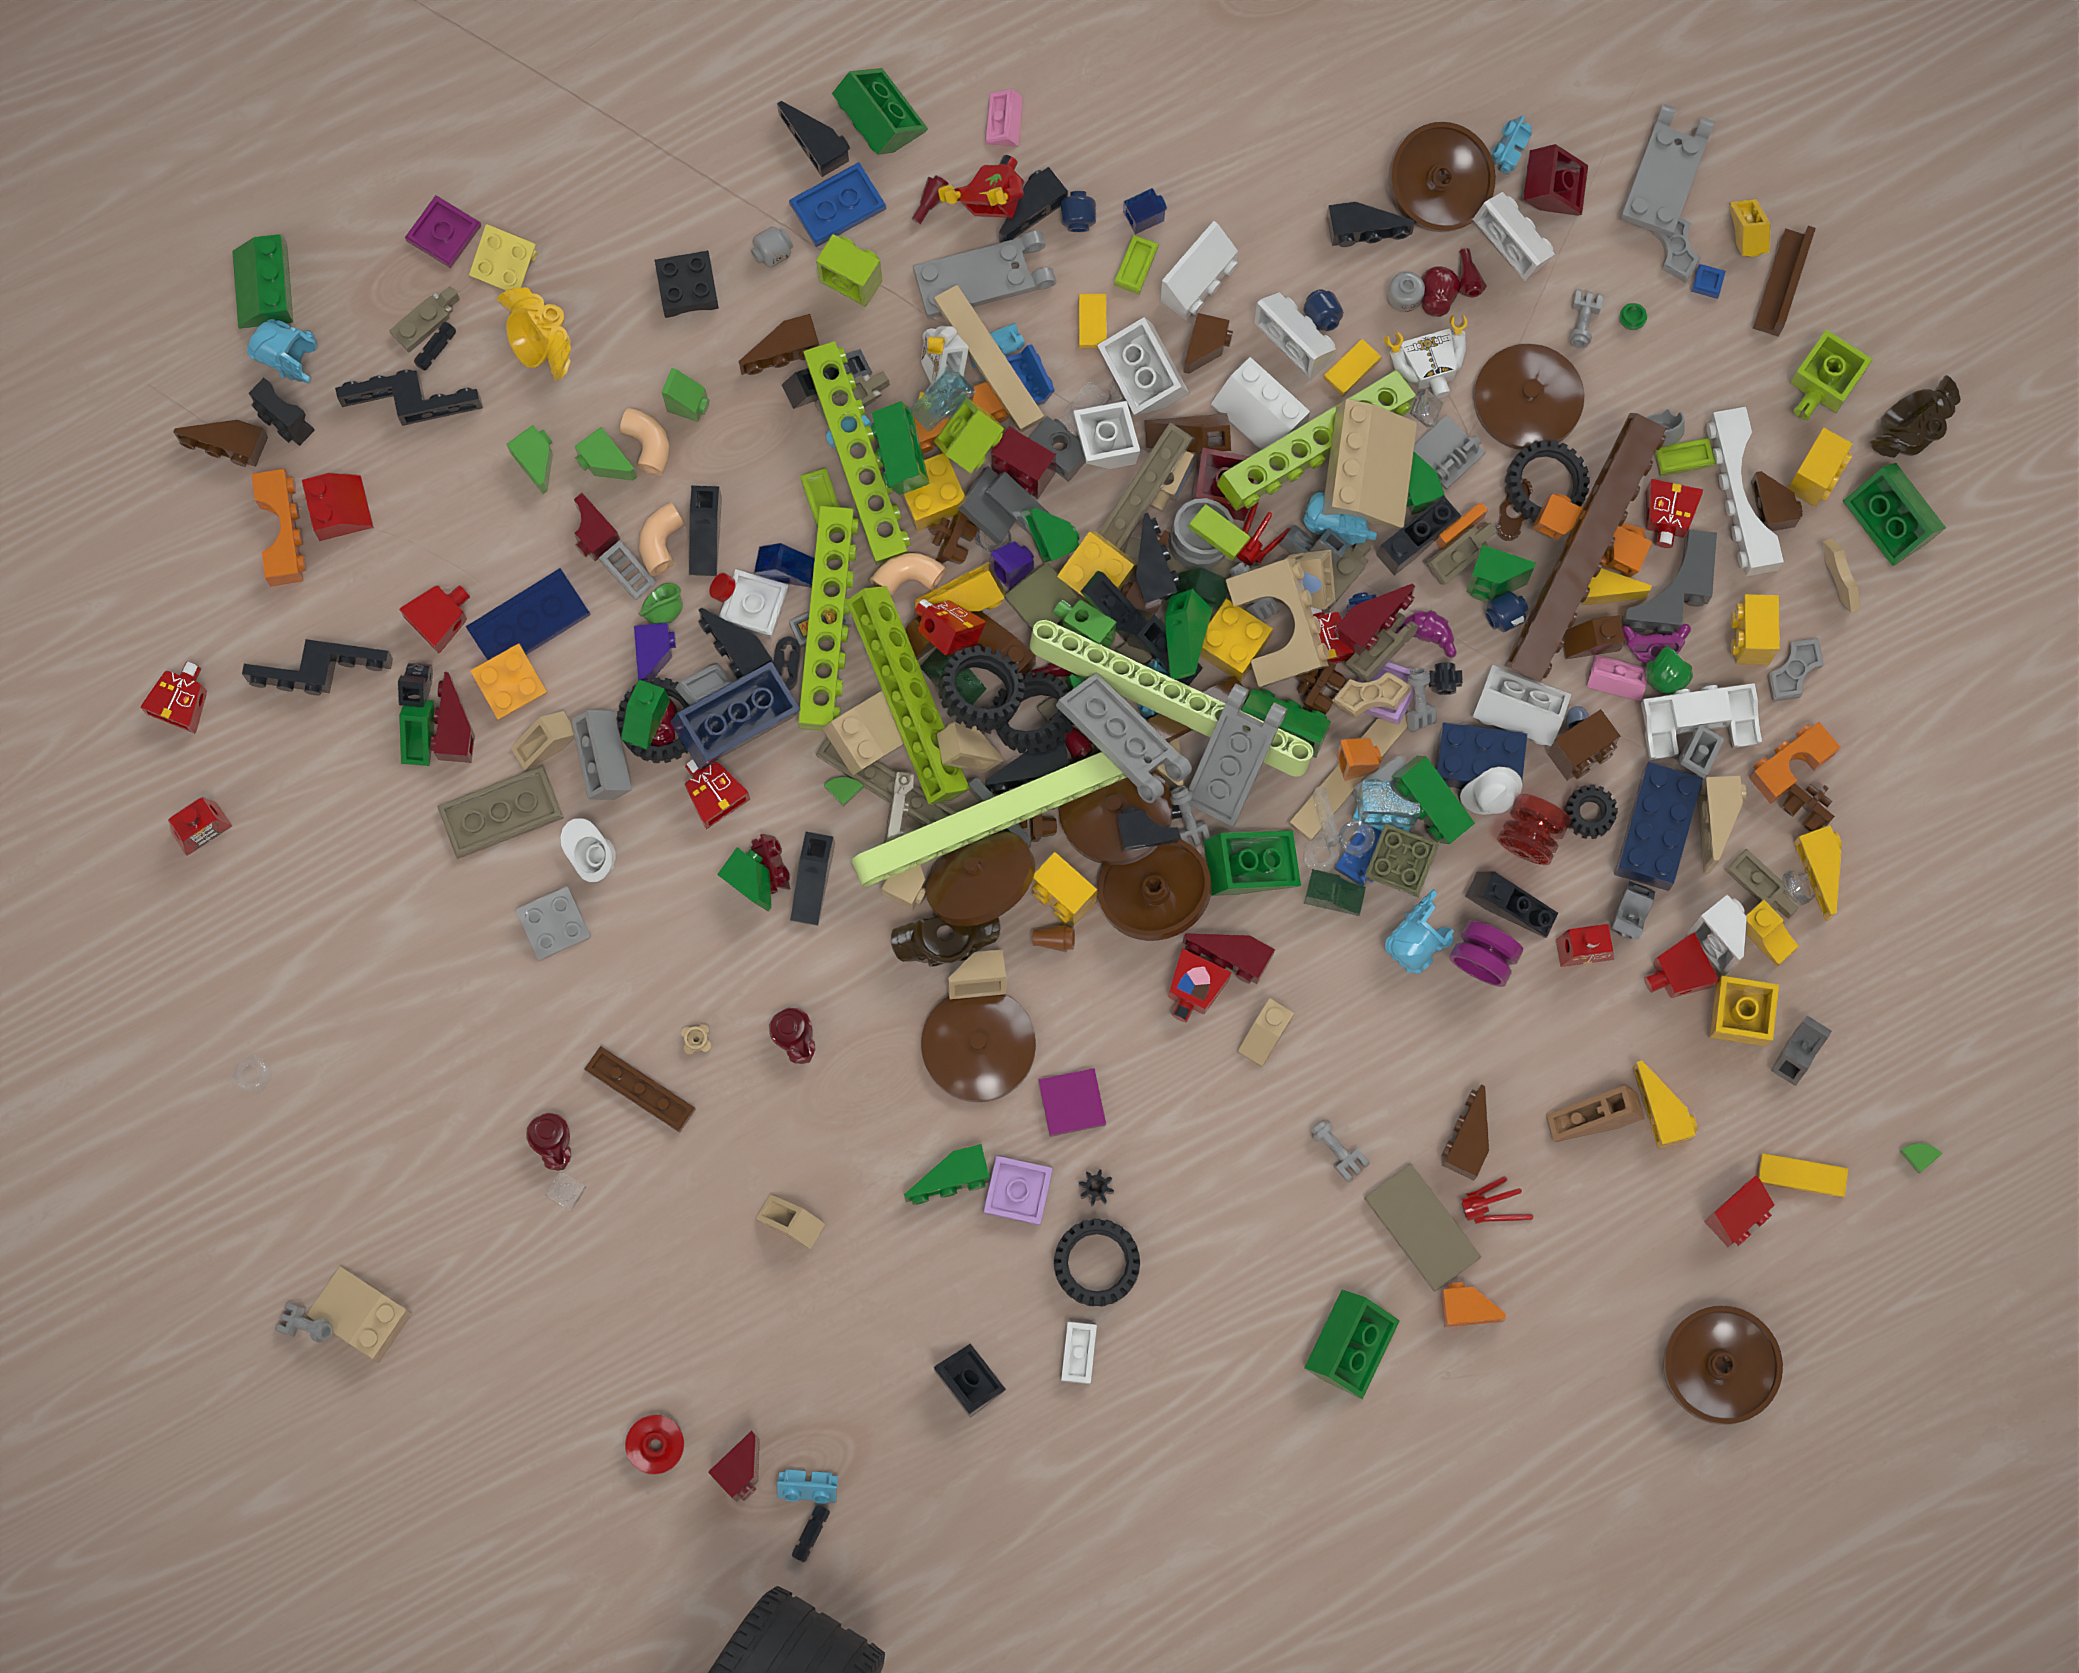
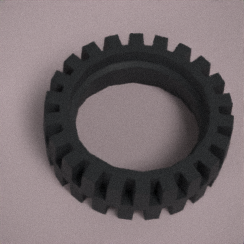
M1542 440L1528 445L1511 461L1505 476V483H1507L1505 493H1509V503L1515 505L1513 509L1517 513L1520 511L1523 514L1522 518L1526 520L1530 518L1532 523H1535L1542 508L1528 499L1521 483L1523 469L1535 458L1550 457L1565 465L1571 474L1573 482L1572 493L1569 497L1571 503L1579 507L1584 503L1585 497L1589 492L1587 487L1590 484V477H1587L1589 472L1587 466L1584 467L1582 464L1584 462L1581 456L1578 458L1575 455L1577 453L1576 450L1573 448L1569 450L1567 444L1561 443L1559 445L1555 440L1549 442Z
M974 646L972 651L969 647L964 648L962 652L958 651L954 654L953 658H950L939 681L938 689L940 690L938 695L939 699H942L941 705L943 709L948 708L947 714L950 717L956 715L955 722L961 725L964 720L967 722L966 728L972 729L973 725H977L978 731H983L986 726L988 731L994 730L996 726L998 728L1004 726L1017 712L1025 689V684L1022 683L1023 675L1022 673H1017L1019 667L1016 663L1010 665L1012 659L1009 656H1006L1004 659L1001 658V651L996 650L995 654H992L991 647H985L981 651L980 646ZM974 667L992 672L1005 684L1007 689L1005 704L999 708L988 710L977 708L967 703L956 689V676L962 670Z
M1037 672L1036 677H1034L1033 673H1027L1026 679L1022 681L1025 684L1022 701L1040 695L1050 696L1059 701V699L1070 692L1060 678L1057 677L1055 679L1054 675L1049 673L1046 677L1043 672ZM1001 688L998 691L999 697H994V706H991V709L999 708L1005 704L1007 690ZM1058 709L1055 717L1038 729L1029 731L1015 730L1006 722L1000 728L996 726L995 730L1005 746L1008 745L1009 749L1013 751L1017 749L1022 754H1025L1027 749L1029 754H1036V748H1039L1042 753L1047 751V745H1050L1052 749L1056 747L1057 739L1063 742L1066 739L1065 733L1070 734L1073 730L1072 725L1075 724Z
M660 677L653 678V681L643 680L664 688L667 695L679 701L684 709L690 706L675 689L679 682H672L668 678L661 680ZM636 685L632 687L633 690L631 692L627 691L624 695L625 699L621 700L619 704L617 725L621 737L627 704ZM680 738L671 744L660 747L650 745L648 750L624 742L635 756H639L647 762L651 760L653 763H660V761L668 763L671 762V759L676 758L678 760L682 757L683 753H688Z
M1107 1219L1084 1220L1072 1226L1062 1236L1055 1251L1054 1270L1059 1285L1070 1298L1087 1306L1102 1307L1118 1302L1132 1289L1140 1271V1255L1136 1242L1130 1233L1119 1224H1115ZM1096 1234L1108 1236L1116 1241L1123 1250L1126 1261L1125 1271L1119 1282L1111 1288L1101 1291L1088 1290L1076 1283L1070 1274L1068 1265L1070 1251L1075 1244L1086 1236Z

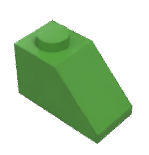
M671 368L662 390L666 410L672 414L698 422L700 415L706 414L710 402L707 399L706 389L679 370Z
M532 425L506 445L513 458L542 494H544L548 490L553 458L550 448L552 441L544 430L539 432Z
M602 427L575 445L578 454L575 459L584 471L589 469L594 476L632 481L637 478L634 467Z

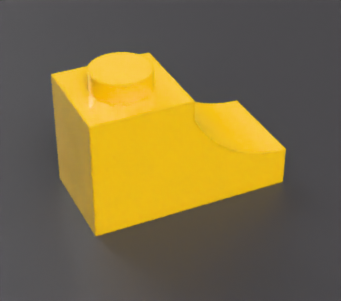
M1757 199L1730 202L1729 212L1734 224L1736 245L1742 256L1756 257L1760 254L1769 253L1770 222Z
M1765 900L1746 915L1745 934L1776 967L1799 947L1785 928L1784 920Z

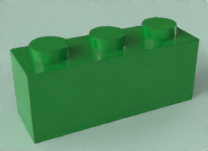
M900 401L871 412L874 421L871 424V429L879 442L880 447L877 448V454L885 467L886 472L883 473V479L886 486L892 488L897 494L902 495L930 484L912 410Z
M1417 755L1391 776L1396 782L1394 785L1396 791L1403 798L1407 797L1413 805L1410 807L1411 811L1419 820H1424L1429 827L1427 832L1435 842L1451 844L1475 824L1427 756Z

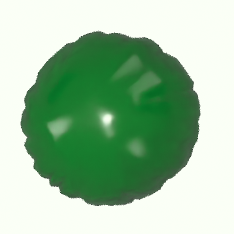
M1668 646L1663 648L1654 661L1650 660L1646 665V679L1648 683L1663 694H1674L1678 690H1683L1693 678L1692 666L1683 661Z

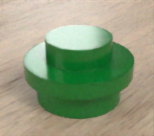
M1630 303L1622 308L1619 319L1625 328L1638 330L1645 325L1647 312L1642 305Z

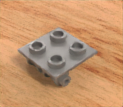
M1447 415L1414 445L1413 450L1437 472L1441 485L1446 489L1486 453L1479 446L1481 441L1477 436L1469 437Z
M568 886L515 909L538 960L591 937Z

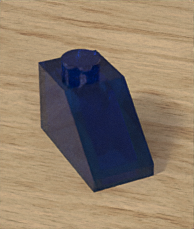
M782 543L759 546L754 573L777 582L812 588L815 558Z

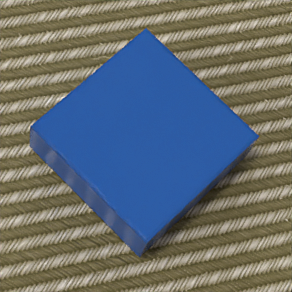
M1699 264L1691 292L1718 299L1726 271Z

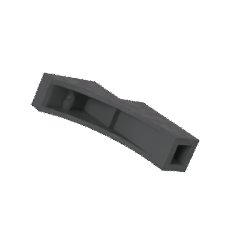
M1689 530L1684 539L1683 558L1675 579L1655 598L1641 605L1627 608L1623 615L1622 627L1625 625L1630 626L1637 633L1652 630L1657 631L1658 634L1671 635L1673 632H1677L1682 625L1684 602L1694 607L1708 604L1713 594L1717 532Z

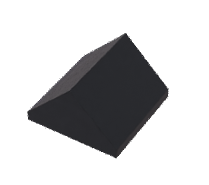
M971 1343L934 1367L937 1376L970 1418L1006 1390Z

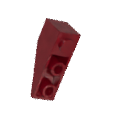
M1409 584L1353 606L1335 627L1334 636L1359 656L1365 649L1371 651L1380 639L1377 637L1383 629L1388 631L1396 622L1397 617L1395 615L1401 608L1405 611L1415 599L1413 596L1415 585Z
M444 672L443 681L440 680L438 683V697H441L440 708H435L434 723L438 725L436 734H433L431 737V751H434L437 759L441 761L472 763L475 734L449 672Z
M1185 933L1183 937V943L1186 944L1185 948L1189 952L1200 956L1202 953L1211 958L1210 962L1224 969L1227 967L1236 972L1235 976L1247 984H1250L1251 981L1255 984L1259 982L1275 952L1274 948L1250 935Z

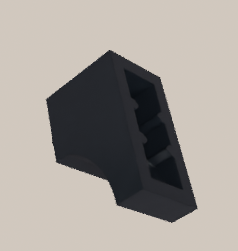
M1138 807L1122 809V814H1118L1115 819L1121 852L1177 843L1180 839L1178 827L1158 825L1147 816L1146 810L1138 811Z

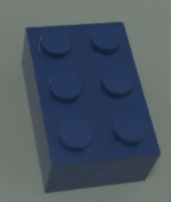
M1443 722L1439 733L1435 769L1448 787L1463 789L1483 772L1495 767H1506L1514 770L1521 777L1522 781L1527 734Z

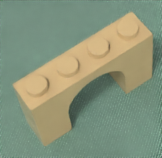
M1287 558L1226 579L1234 606H1244L1268 597H1275L1285 602L1294 616L1295 630L1290 642L1279 651L1251 660L1259 687L1269 686L1329 666L1327 662L1329 652L1326 645L1321 643L1319 632H1321L1320 623L1317 617L1313 616L1310 607L1312 605V597L1308 589H1305L1303 585V568L1299 562H1296L1295 558Z

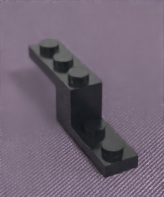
M405 369L398 371L396 375L387 377L377 375L371 377L368 381L359 383L350 381L344 383L341 387L335 388L337 399L342 407L394 397L397 416L402 426L483 408L478 390L463 388L450 395L435 394L425 400L421 379L417 370Z
M1097 571L1080 593L1095 609L1116 621V632L1129 646L1147 651L1170 676L1166 626L1155 614L1136 609L1103 572ZM1198 663L1195 674L1178 679L1177 681L1189 686L1203 667Z
M305 639L299 671L244 663L242 675L249 682V685L265 688L266 685L277 686V689L292 692L294 689H302L307 694L319 696L321 692L330 693L336 662L344 667L353 668L357 664L364 665L372 671H382L383 668L391 669L393 658L389 651Z

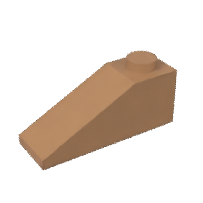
M1626 1085L1546 1114L1555 1142L1619 1129L1645 1119L1637 1092Z

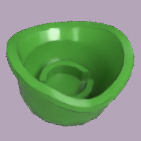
M674 583L660 585L645 599L638 614L651 624L672 623L679 616L683 608L680 596L681 588Z

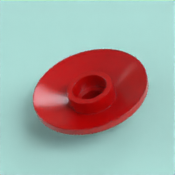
M661 1415L643 1417L633 1424L627 1434L625 1441L626 1454L632 1465L641 1472L652 1475L665 1473L675 1467L683 1455L684 1437L682 1431L668 1417ZM654 1440L661 1442V1448L658 1451L651 1449V1443Z

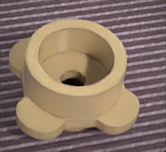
M701 1024L699 1027L683 1028L681 1035L685 1041L683 1050L686 1054L692 1055L696 1051H710L712 1044L708 1041V1026ZM695 1037L699 1038L698 1042H694Z

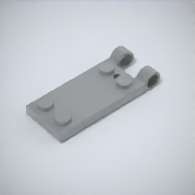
M1663 103L1620 220L1672 237L1715 121L1702 117L1696 134L1692 137L1669 128L1676 108Z
M1031 231L1024 234L1021 238L914 265V272L927 318L930 319L942 315L934 303V297L955 285L959 286L972 307L1054 286L1056 279L1052 268H1041L1029 275L1023 256L1026 253L1040 251L1046 246L1042 232ZM1013 264L1019 265L1017 269H1013L1011 266Z
M1097 672L1059 699L1056 707L1137 786L1138 793L1145 802L1153 803L1164 793L1162 783L1150 774L1160 765L1164 764L1168 776L1177 782L1191 773L1192 767L1190 762L1180 755Z
M1238 684L1234 685L1188 789L1191 790L1193 798L1189 801L1190 806L1232 827L1238 821L1275 735L1288 710L1274 703L1264 723L1241 712L1240 709L1247 698L1249 689ZM1244 725L1250 727L1251 730H1250V731L1246 730V729L1244 728Z

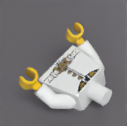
M1462 314L1460 325H1454L1453 315L1449 317V324L1454 328L1452 334L1449 328L1403 342V336L1399 332L1394 331L1396 341L1391 344L1389 336L1385 335L1383 342L1392 349L1390 355L1395 370H1398L1401 376L1409 383H1414L1417 389L1431 386L1436 399L1449 395L1450 390L1447 382L1455 379L1456 372L1462 367L1466 352L1465 332L1462 331L1468 322L1465 315Z
M939 326L936 329L930 328L922 335L924 344L921 364L931 385L926 390V393L920 391L917 408L923 407L930 411L934 399H937L942 392L961 390L969 347L959 337L957 330L951 326Z

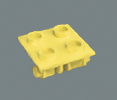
M486 224L469 276L504 290L516 287L521 288L530 261L534 262L538 252L534 250L536 244Z

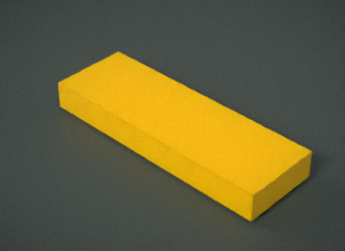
M1762 1153L1760 1155L1758 1177L1766 1185L1844 1198L1849 1168Z

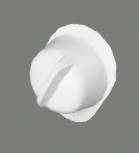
M1490 768L1462 789L1460 795L1461 802L1466 809L1473 813L1481 815L1504 813L1511 808L1514 800L1521 793L1523 786L1521 777L1510 768Z
M577 818L567 822L560 836L561 847L582 879L588 882H599L614 869L616 851L613 844L605 839L597 827L586 819Z

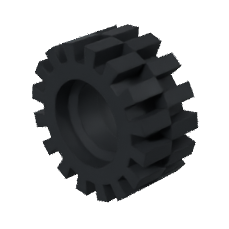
M1590 784L1589 787L1586 788L1584 785L1578 791L1575 790L1572 793L1564 809V819L1568 821L1567 827L1574 829L1573 833L1575 835L1579 833L1582 834L1584 839H1587L1588 836H1591V839H1596L1599 835L1602 837L1610 830L1618 813V808L1615 807L1617 802L1615 799L1612 800L1610 791L1606 793L1603 791L1604 787L1595 788V785ZM1586 802L1596 803L1601 809V818L1594 822L1586 821L1581 816L1580 807Z

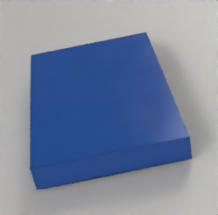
M860 162L789 200L791 208L815 247L829 241L833 234L838 236L887 209L886 204Z

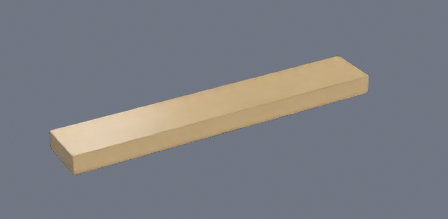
M955 285L935 296L934 303L948 324L957 330L959 337L968 345L969 356L1019 432L1021 433L1044 420L1043 413L959 286Z
M1407 708L1399 725L1378 718L1361 739L1370 738L1373 746H1378L1383 758L1408 728L1407 712L1412 711V709ZM1338 764L1292 818L1289 825L1311 842L1353 793L1354 787L1363 781L1367 775L1345 781Z

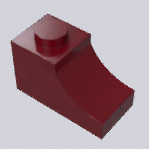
M581 493L574 498L575 505L581 513L580 527L574 533L577 539L575 546L584 557L590 555L594 561H597L599 557L620 540V537L615 528L589 499Z

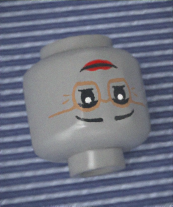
M772 226L754 236V248L751 249V253L758 264L763 262L768 267H774L790 257V249L793 248V244L783 228L779 230Z
M1403 272L1396 275L1389 286L1388 299L1390 304L1400 312L1414 311L1420 306L1424 297L1425 286L1423 280L1412 272Z

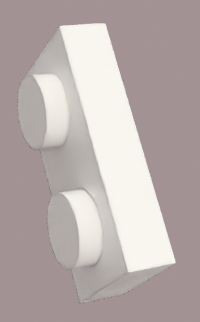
M1068 1322L1061 1381L1091 1385L1097 1325Z

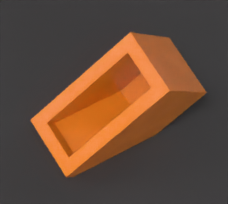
M1370 738L1344 739L1339 743L1336 757L1345 781L1368 775L1378 770L1382 757L1378 746H1373Z
M1463 1282L1447 1284V1289L1441 1291L1444 1327L1498 1323L1506 1319L1505 1312L1473 1286L1465 1287Z

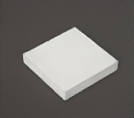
M735 569L733 575L736 584L732 596L724 601L719 617L748 632L772 638L789 585Z

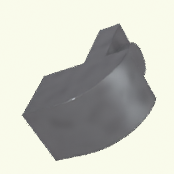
M1294 525L1280 542L1289 554L1331 550L1333 566L1350 546L1349 543L1330 528L1316 542L1297 525Z
M1629 881L1610 929L1622 937L1639 939L1644 928L1645 919L1653 904L1656 891Z
M1806 1016L1786 1043L1771 1071L1796 1086L1809 1069L1815 1055L1829 1038L1832 1030Z

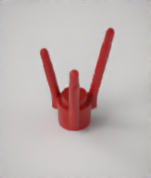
M1258 502L1250 509L1243 528V532L1248 534L1259 504ZM1268 512L1253 537L1250 536V540L1236 557L1248 565H1253L1255 561L1260 564L1264 557L1285 538L1291 528H1287L1267 547L1261 550L1263 545L1258 539L1272 517V513Z
M1505 1176L1477 1191L1467 1193V1197L1461 1199L1467 1221L1474 1219L1475 1224L1494 1221L1532 1220L1534 1216L1532 1214L1484 1215V1213L1489 1212L1488 1204L1522 1193V1190L1518 1188L1485 1198L1483 1194L1507 1181Z

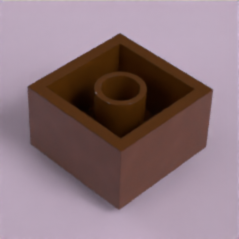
M1600 709L1557 737L1548 752V756L1566 781L1572 777L1579 779L1590 771L1589 767L1595 762L1602 764L1613 756L1612 752L1618 748L1616 744L1621 736Z

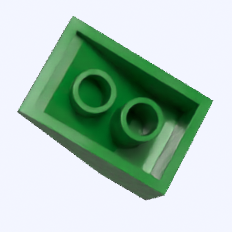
M1293 830L1219 833L1204 840L1206 862L1212 881L1211 896L1240 895L1301 886Z

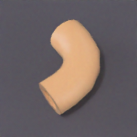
M628 407L621 420L620 433L634 437L641 443L642 452L637 467L647 473L661 476L667 464L670 447L666 431L655 418L642 411Z
M672 502L660 507L649 516L640 531L638 550L643 564L651 576L660 575L673 566L674 560L667 550L666 540L673 532L685 526Z
M903 553L888 559L877 569L869 581L874 587L887 586L891 597L898 587L908 580L920 582L932 591L944 577L947 568L935 559L921 553Z

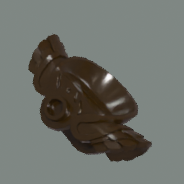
M1945 375L1935 391L1931 389L1918 390L1890 407L1881 418V425L1889 432L1869 442L1873 450L1882 456L1895 458L1899 453L1913 456L1922 452L1933 441L1943 438L1947 431L1945 420L1953 416L1955 406L1961 401L1956 383L1951 377Z
M934 912L932 913L933 917L930 919L924 918L916 921V923H909L894 928L891 933V946L896 957L902 962L917 961L928 963L929 967H935L945 963L967 960L982 947L997 941L1001 929L1000 920L997 917L979 925L955 926L944 922ZM947 925L953 929L954 935L951 940L942 941L938 938L937 931L941 926Z

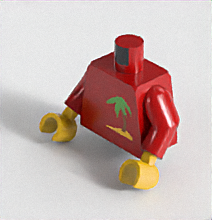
M1004 155L999 165H983L967 186L958 187L955 190L954 186L951 185L939 188L938 192L941 202L955 204L957 201H961L974 216L1012 218L1019 199L1024 195V180L1015 171L1018 161L1012 156Z

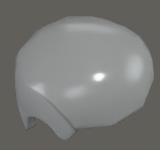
M1667 409L1662 414H1653L1646 417L1666 428L1664 432L1666 438L1662 447L1676 444L1684 435L1685 419L1682 412H1679L1676 416L1670 409Z

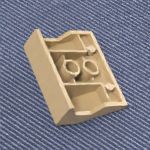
M1345 399L1338 405L1335 413L1322 514H1346L1364 518L1370 524L1402 529L1405 521L1417 422L1369 403Z

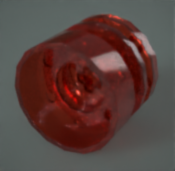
M1519 794L1509 813L1514 820L1505 821L1503 825L1504 830L1500 831L1497 841L1506 850L1524 860L1539 865H1550L1554 857L1553 853H1556L1559 847L1554 839H1563L1572 820L1562 809L1544 799L1533 795Z

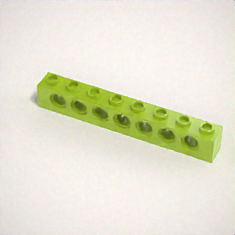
M833 341L803 351L875 564H880L892 557L907 553L906 547L911 546L906 530L900 531L897 521L902 518L897 504L891 505L888 496L893 493L892 488H888L884 479H882L879 468L884 467L883 463L880 461L877 452H873L870 442L875 441L870 425L864 426L861 416L866 415L861 399L855 400L852 390L857 389L853 375L852 373L846 374L843 364L848 361L843 346L837 348L836 342ZM829 367H834L839 371L838 377L834 380H828L823 375L824 371ZM836 394H845L848 397V402L844 406H836L832 402ZM848 419L854 420L857 423L856 430L850 433L845 432L841 428L842 423ZM859 445L865 448L866 454L863 458L856 459L851 456V449ZM863 472H871L875 476V481L870 485H864L860 482L859 477ZM880 498L884 502V507L880 511H872L868 507L871 499ZM882 524H889L893 528V533L891 536L883 538L877 533L878 527Z
M1395 370L1348 399L1373 404L1403 416L1411 410V403L1416 394L1398 370ZM1379 401L1385 402L1388 406L1382 405ZM1338 405L1222 474L1217 486L1236 511L1244 506L1246 508L1252 507L1260 500L1262 495L1266 493L1268 495L1274 494L1282 487V483L1290 480V482L1297 480L1304 474V470L1309 467L1315 469L1326 460L1325 457L1329 456L1331 451L1335 413ZM1314 439L1320 440L1324 445L1317 444ZM1292 452L1300 454L1302 458L1295 457ZM1270 465L1277 466L1280 471L1273 470ZM1248 478L1255 479L1258 484L1251 483Z
M820 506L800 702L801 710L798 722L800 729L824 731L822 728L840 716L841 708L836 707L837 696L842 697L843 680H838L839 669H845L846 653H842L841 649L842 642H847L849 629V626L844 625V616L850 615V609L846 602L849 599L847 598V588H853L854 572L849 571L850 561H855L856 545L852 544L853 534L858 535L859 518H854V509ZM835 533H841L845 536V539L840 543H834L830 540L831 536ZM832 560L842 562V566L838 570H831L827 565ZM829 587H837L840 590L839 594L835 597H828L825 595V591ZM825 614H835L837 620L832 624H826L822 621ZM828 640L835 644L830 651H822L819 648L823 641ZM821 668H829L832 671L831 675L825 679L819 678L816 674ZM818 695H826L829 701L824 706H818L814 703V699Z
M887 586L864 588L846 602L928 804L952 801L970 788L961 768L942 764L937 733L945 729L892 597Z

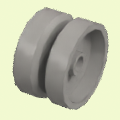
M1207 498L1194 499L1185 503L1177 511L1168 537L1169 549L1174 558L1183 566L1194 570L1210 569L1218 565L1226 556L1188 528L1189 523L1204 505H1208L1234 524L1232 516L1224 506Z

